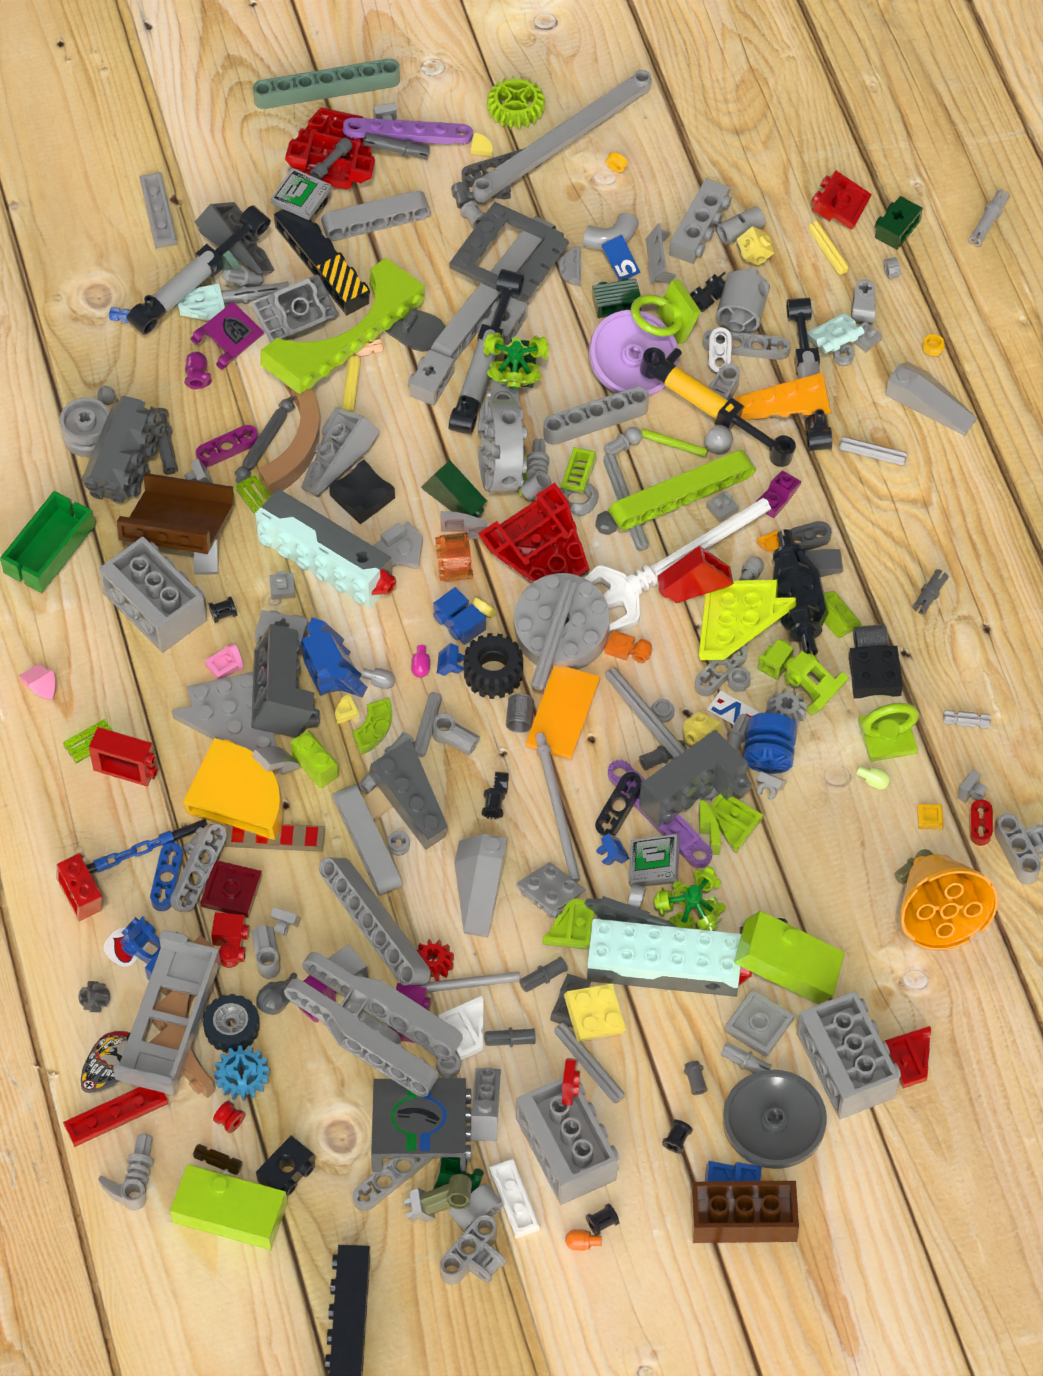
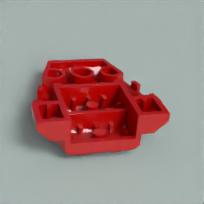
M322 107L309 119L307 127L299 130L298 137L290 140L285 160L292 168L311 176L310 171L318 163H322L335 150V146L342 138H347L352 143V148L344 156L341 155L328 168V173L321 179V181L331 184V187L345 190L350 189L353 182L362 183L371 179L375 165V158L371 155L372 147L363 146L364 138L358 139L356 137L354 139V137H346L343 132V124L346 119L363 118V116Z
M555 482L536 494L534 502L501 524L496 521L478 533V536L491 554L532 583L551 574L567 573L581 577L590 571L582 543L577 534L575 521H573L569 502Z

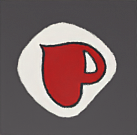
M119 928L107 938L103 950L111 961L119 966L128 967L138 957L135 955L131 957L123 951V945L120 941L124 938L121 932L125 928ZM147 944L142 948L144 951L147 948Z

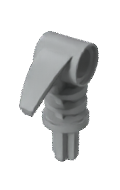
M542 438L534 439L532 452L527 455L526 459L528 479L523 482L521 491L529 500H535L536 494L552 484L550 477L547 475L550 458L545 453L546 445L545 440Z
M147 1134L137 1136L134 1154L128 1155L127 1162L130 1165L127 1166L128 1174L125 1175L123 1184L118 1185L103 1176L98 1178L99 1184L111 1198L133 1211L143 1208L146 1204V1194L143 1185L148 1183L147 1176L150 1174L148 1168L153 1165V1159L149 1157L152 1137ZM136 1191L140 1193L135 1198L128 1197L131 1192Z

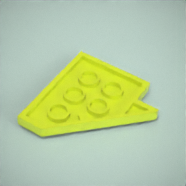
M777 580L733 581L734 584L729 587L705 594L699 649L700 660L726 659L787 614L789 610L795 608L796 598H777Z

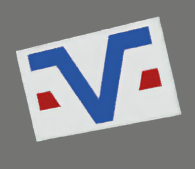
M721 690L707 708L710 712L732 724L735 723L738 715L746 714L748 717H752L759 713L757 710Z

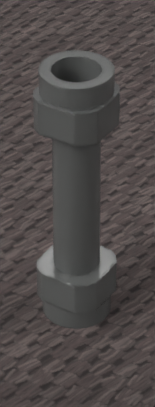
M342 138L335 146V150L322 163H318L310 171L311 176L321 180L328 173V168L341 155L344 156L352 148V143L347 138Z

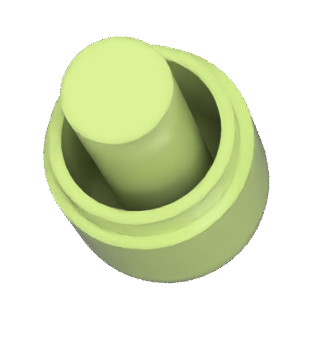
M860 766L856 775L865 778V783L875 789L883 790L890 784L888 773L876 767H871L869 770Z

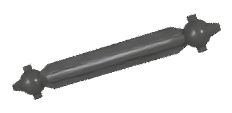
M293 396L283 399L279 403V408L276 409L244 458L242 466L235 471L237 483L246 480L251 475L250 470L254 469L286 419L287 412H290L295 407Z

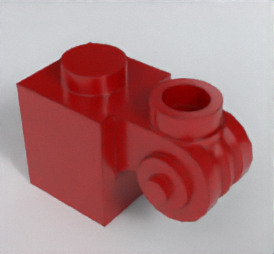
M219 912L214 914L211 931L212 944L214 946H221L219 949L220 963L226 968L235 967L239 962L245 961L246 947H243L244 939L248 940L250 926L246 925L245 915Z

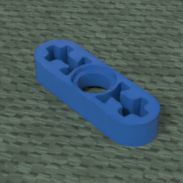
M167 843L160 851L150 894L152 907L157 911H167L172 907L170 899L179 880L183 863L182 848L176 843ZM171 852H175L176 855L172 858V865H169L168 855ZM165 872H170L174 875L173 879L169 882L162 881L160 876ZM162 889H165L166 899H163V902H158V899L161 898Z

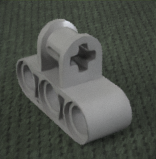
M1006 813L1001 815L995 831L996 839L1019 882L1026 885L1033 884L1038 879L1041 868L1039 858L1043 857V825H1037L1024 830L1020 820L1014 814ZM1003 827H1009L1012 830H1005ZM1013 847H1019L1022 850L1018 851L1015 850ZM1028 867L1031 868L1033 871H1027L1024 868Z
M481 1215L476 1218L440 1261V1275L445 1283L449 1285L458 1284L469 1271L482 1281L490 1283L492 1280L491 1276L500 1266L503 1267L506 1264L503 1256L491 1247L497 1239V1223L493 1217ZM484 1227H487L492 1230L488 1234H482L479 1232V1230ZM467 1246L473 1247L475 1251H473L472 1253H465L462 1251V1249ZM451 1265L456 1266L458 1268V1270L453 1273L448 1272L445 1269Z

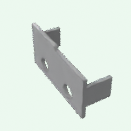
M659 223L646 238L648 271L651 285L655 281L670 284L676 277V274L664 272L666 264L663 241L669 236L670 232L661 230Z

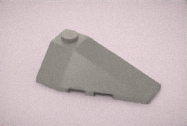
M483 833L459 841L454 865L464 934L489 937L507 856V837Z

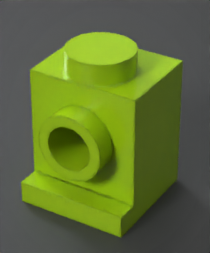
M777 639L773 646L769 645L764 655H760L758 670L779 680L787 669V662L793 657L794 647L784 640Z

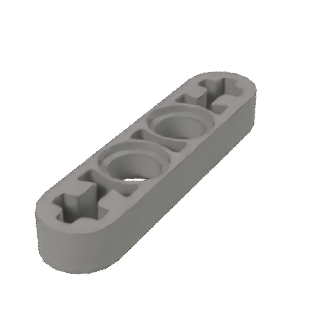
M708 330L703 335L702 345L708 352L709 336L713 330ZM729 331L732 340H737L741 343L738 347L732 346L731 355L783 360L790 354V342L786 338ZM723 336L716 338L719 344H722V341L725 340ZM753 343H761L764 347L762 349H754L751 345ZM778 346L782 347V351L778 350Z
M208 824L203 828L171 895L170 902L172 908L176 911H190L195 906L226 840V830L222 825ZM211 831H215L217 839H213ZM202 850L208 853V860L204 864L199 859V854ZM191 872H195L198 876V881L194 886L189 882ZM181 896H184V900L186 901L185 905H182V901L180 900Z
M414 1157L392 1158L382 1166V1172H375L356 1187L353 1191L354 1206L360 1211L371 1210L427 1165L434 1157H417V1163ZM403 1160L411 1164V1168L405 1172L398 1170L396 1167ZM383 1176L389 1177L392 1181L385 1188L377 1184V1180ZM371 1185L373 1186V1188H374V1190H375V1191H373L372 1193H371ZM370 1193L368 1202L365 1200L360 1202L361 1194L367 1196Z

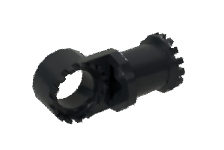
M495 772V776H497L494 777L495 788L484 790L485 807L482 809L481 814L487 817V819L490 818L492 820L494 818V820H497V818L503 817L502 800L505 799V794L508 792V772Z

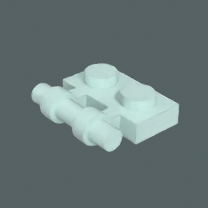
M845 313L807 332L808 340L818 348L821 347L825 354L830 351L835 352L839 350L841 345L847 342L852 343L864 334L863 328L861 326L857 327L855 320Z

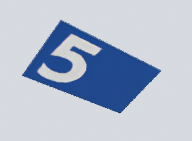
M622 235L601 245L618 280L623 278L629 279L641 273Z

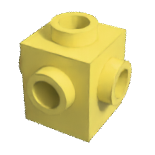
M754 226L737 238L741 249V256L746 262L759 266L774 254L771 245L772 240L767 232Z
M698 711L683 723L684 743L693 746L714 730L721 735V722Z

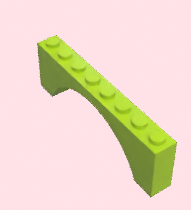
M385 257L370 268L369 284L373 291L374 303L361 322L350 330L325 340L297 342L276 338L261 349L260 365L300 395L305 390L311 389L322 377L328 376L338 365L344 364L354 353L357 354L367 343L373 342L383 331L389 330L399 319L405 318L410 310L419 307L425 299V285Z

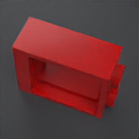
M97 727L89 745L93 771L148 787L150 780L155 779L158 772L153 744Z
M78 853L57 863L56 879L77 920L80 922L100 912L102 896L81 855Z

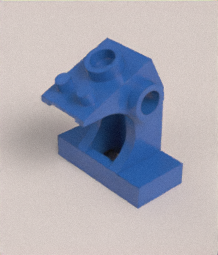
M142 916L140 920L135 917L121 932L124 938L120 943L123 945L122 949L126 954L131 957L135 955L147 964L145 972L147 979L150 980L161 949L159 937L154 934L155 928L145 921V917ZM148 942L158 948L153 955L142 949Z

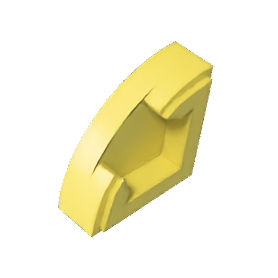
M474 132L471 154L493 157V147L490 140L484 135Z
M350 693L342 697L335 710L337 725L359 717V711Z

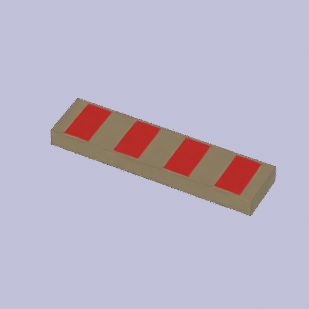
M227 824L225 847L323 852L325 826L282 824L276 840H272Z

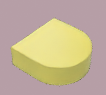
M478 596L474 597L470 603L488 617L493 618L497 613V609Z

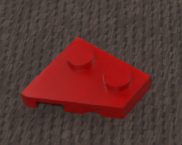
M930 1026L885 1040L890 1051L889 1057L892 1063H896L900 1069L901 1077L899 1081L902 1088L927 1081L931 1036Z
M567 1058L565 1061L562 1105L572 1106L573 1096H579L580 1071L577 1070L578 1059Z

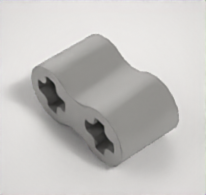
M483 1184L471 1193L470 1204L467 1208L461 1210L451 1208L449 1215L465 1232L479 1216L489 1215L492 1217L498 1213L503 1207V1202L488 1184Z

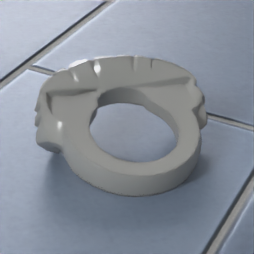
M591 483L586 485L583 492L588 498L586 502L572 503L568 500L570 510L574 514L579 516L586 515L596 506L599 493ZM565 490L564 496L568 500L569 496L575 491Z

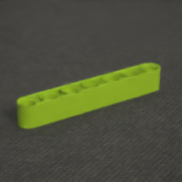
M738 450L620 499L609 507L608 512L620 530H628L742 482L755 473L756 467L743 450Z

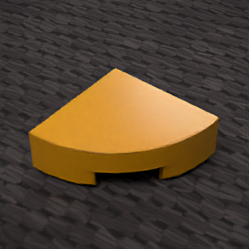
M778 530L758 537L756 539L758 546L767 552L774 553L780 547L777 537Z

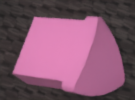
M233 643L205 660V666L216 680L226 678L234 672L244 669L236 644Z
M38 663L19 676L22 684L38 696L50 700L53 698L55 677L52 670L46 669Z

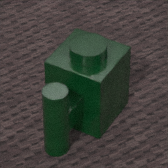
M441 1157L435 1172L433 1189L449 1184V1179L453 1175L463 1174L472 1181V1193L479 1187L484 1172L476 1168L473 1174L466 1173V1171H461L460 1158Z

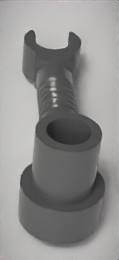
M458 182L452 185V195L456 199L457 208L461 209L469 201H475L473 193L470 192L466 182ZM510 185L491 198H511Z

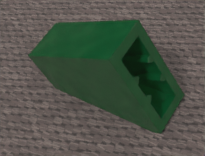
M450 460L421 486L426 493L452 512L478 517L484 511L482 506L487 502L484 496Z

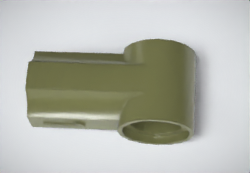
M457 1174L449 1179V1184L422 1193L420 1201L423 1210L427 1215L450 1207L459 1210L467 1208L470 1204L472 1181L466 1175Z

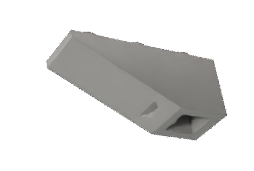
M475 1068L471 1140L497 1141L501 1069Z

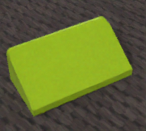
M835 591L825 592L829 613L824 623L837 638L849 634L854 630V627L862 625Z

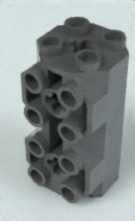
M127 396L114 400L81 479L86 488L90 490L91 496L98 499L103 497L109 498L118 504H123L124 500L131 496H138L145 473H148L149 465L145 463V457L155 455L159 437L165 431V424L161 422V416L157 409L151 406L149 410L144 407L145 402Z

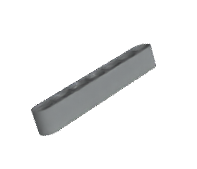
M324 858L319 866L321 877L402 985H425L430 979L428 965L352 863L346 858Z

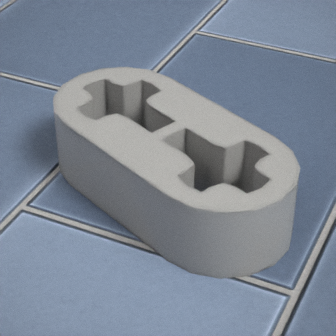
M633 884L628 905L641 909L646 887Z

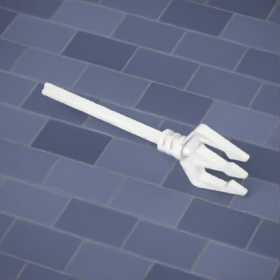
M762 498L653 566H642V571L636 570L635 575L629 574L626 576L624 573L603 565L595 567L585 579L594 585L598 582L606 585L609 590L603 596L606 599L608 608L622 606L626 613L625 616L610 624L609 634H611L612 630L619 632L638 625L640 621L639 596L642 594V589L648 591L649 585L654 587L658 584L657 576L699 545L707 549L771 510L767 499Z

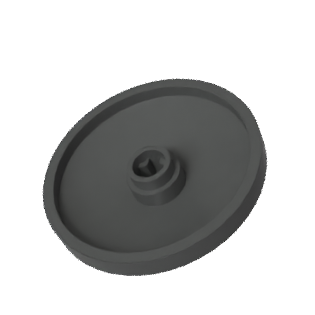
M763 1070L745 1077L732 1089L724 1107L723 1125L731 1146L747 1161L765 1168H788L807 1160L820 1146L826 1130L827 1114L820 1094L807 1080L788 1071Z

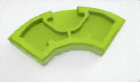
M389 697L367 704L368 714L366 721L361 727L352 731V736L360 755L377 747L386 737L392 723V706Z

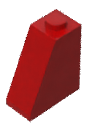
M700 545L657 576L660 593L663 597L669 598L675 603L734 584L730 566Z

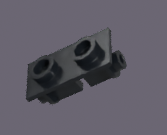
M725 272L720 276L714 274L705 282L707 284L706 287L701 289L699 286L689 294L701 312H704L715 302L710 296L711 294L716 300L721 298L725 284L722 277L726 274Z

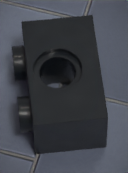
M290 1135L256 1171L257 1182L267 1187L285 1191L286 1195L289 1196L296 1189L298 1181L303 1176H309L314 1170V1154ZM286 1166L294 1168L288 1173L281 1171Z

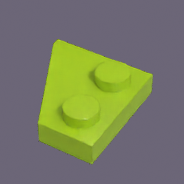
M720 793L710 805L717 820L719 830L732 850L738 853L761 822L763 814L733 796L726 800Z
M572 899L566 904L564 911L555 919L550 931L543 936L542 945L579 949L590 948L594 911L584 904L586 900Z

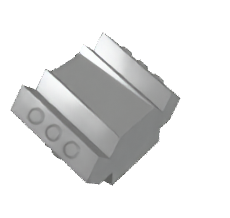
M318 274L250 302L270 342L276 338L282 339L339 315Z

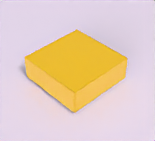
M942 804L917 805L918 829L943 830Z

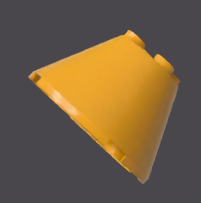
M948 855L919 856L914 860V865L910 869L907 878L900 921L904 933L916 945L930 950L956 948L970 942L969 938L979 930L983 932L989 926L996 914L998 896L992 882L984 874L951 859Z

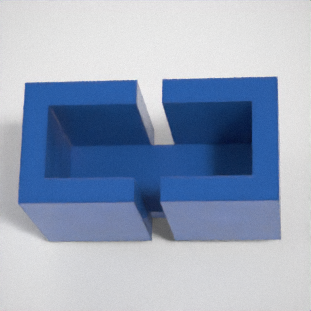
M454 587L434 602L433 616L440 625L443 624L449 630L450 635L455 640L459 639L466 645L486 630V617L473 604L466 608L465 606L469 603V600Z

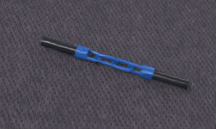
M202 819L172 832L167 831L159 834L156 839L135 844L131 849L95 859L93 863L87 864L86 867L90 874L96 871L97 873L102 872L130 857L141 856L151 852L153 848L161 845L164 846L167 843H175L174 841L196 833L195 831L199 827L204 828L208 824L205 819ZM147 844L148 849L137 853V847ZM114 857L115 862L109 864L107 859Z

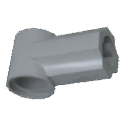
M441 713L434 718L432 736L436 742L441 744L448 743L468 756L473 753L480 740V736L455 723L454 718L450 714ZM440 727H446L448 729L442 730L440 729Z
M267 925L257 926L256 929L252 930V938L258 972L262 977L271 979L280 972V961L273 927ZM267 961H272L271 964H264Z

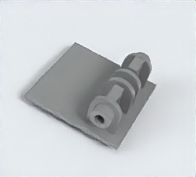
M551 862L516 883L520 888L522 896L531 900L539 909L544 908L543 911L550 918H557L562 913L560 907L586 890Z

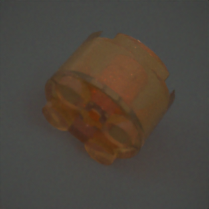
M455 533L436 537L437 559L441 558V560H438L439 580L450 582L473 579L468 533Z

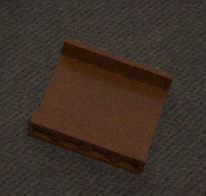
M145 473V491L130 517L119 516L117 520L118 540L134 543L141 537H144L149 543L153 542L158 547L208 554L235 506L233 487Z

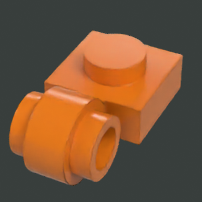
M612 630L605 646L604 654L626 661L629 654H631L635 661L644 663L650 658L653 649L652 644L648 640L640 639L635 643L634 636Z

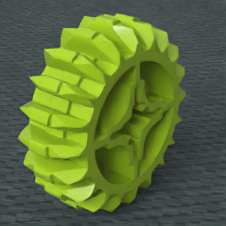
M512 76L511 80L504 78L503 83L497 81L496 85L491 87L490 93L487 96V109L490 118H494L495 123L500 122L502 127L508 125L510 130L512 127H517L520 130L521 126L528 128L530 123L535 125L537 119H541L542 113L545 110V97L542 88H538L537 82L532 83L530 78L525 81L522 76L519 79H515Z

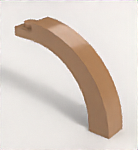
M284 383L290 396L294 397L293 401L298 408L301 418L297 434L290 446L275 460L258 468L259 481L269 498L278 488L284 491L297 481L306 471L316 454L315 448L320 440V413L318 400L313 388L307 389L299 395Z

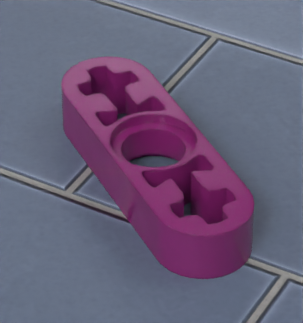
M244 425L198 446L196 449V459H199L206 467H210L252 448L257 440V430L251 425ZM229 442L233 444V447L225 450L221 448V445Z

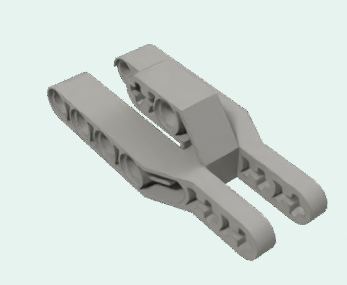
M310 952L302 964L303 969L309 975L344 996V1000L339 1005L299 979H292L284 989L285 996L291 1002L324 1022L339 1046L412 1093L426 1097L439 1078L438 1072L425 1063L423 1058H417L403 1049L398 1033L364 1012L363 1009L443 1060L452 1058L463 1040L461 1032L382 980L355 976L317 952Z

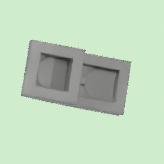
M441 511V532H464V539H480L478 533L487 528V522L477 517L458 512Z
M280 747L257 748L252 755L267 772L277 769L282 774L299 769L300 764L285 749Z

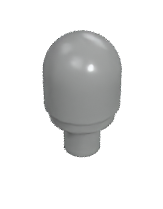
M755 556L750 557L742 567V576L739 580L757 579L764 569L762 559Z
M366 668L363 669L361 677L371 680L370 684L376 687L389 689L395 683V676L391 671L382 668H375L374 671Z

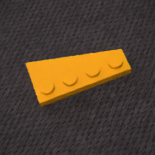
M822 372L735 397L736 401L744 405L741 418L744 420L769 418L770 415L788 417L792 413L813 415V412H816L818 409H822L825 412L824 414L832 413Z

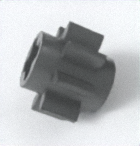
M88 981L87 987H82L79 991V1003L84 1006V1010L100 1013L101 1007H106L110 1001V992L105 988L104 983Z

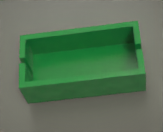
M53 491L0 557L3 573L19 582L24 580L25 585L43 593L95 527L93 511L77 502H74L72 506L70 498Z

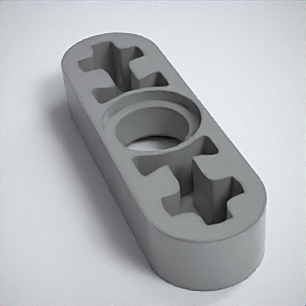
M743 645L734 652H741V656L737 654L732 658L731 654L724 660H712L696 676V692L701 696L714 694L728 680V673L733 668H739L746 662L748 653L746 645ZM717 665H724L728 670L725 673H718L714 668ZM710 680V686H701L702 682L707 683Z

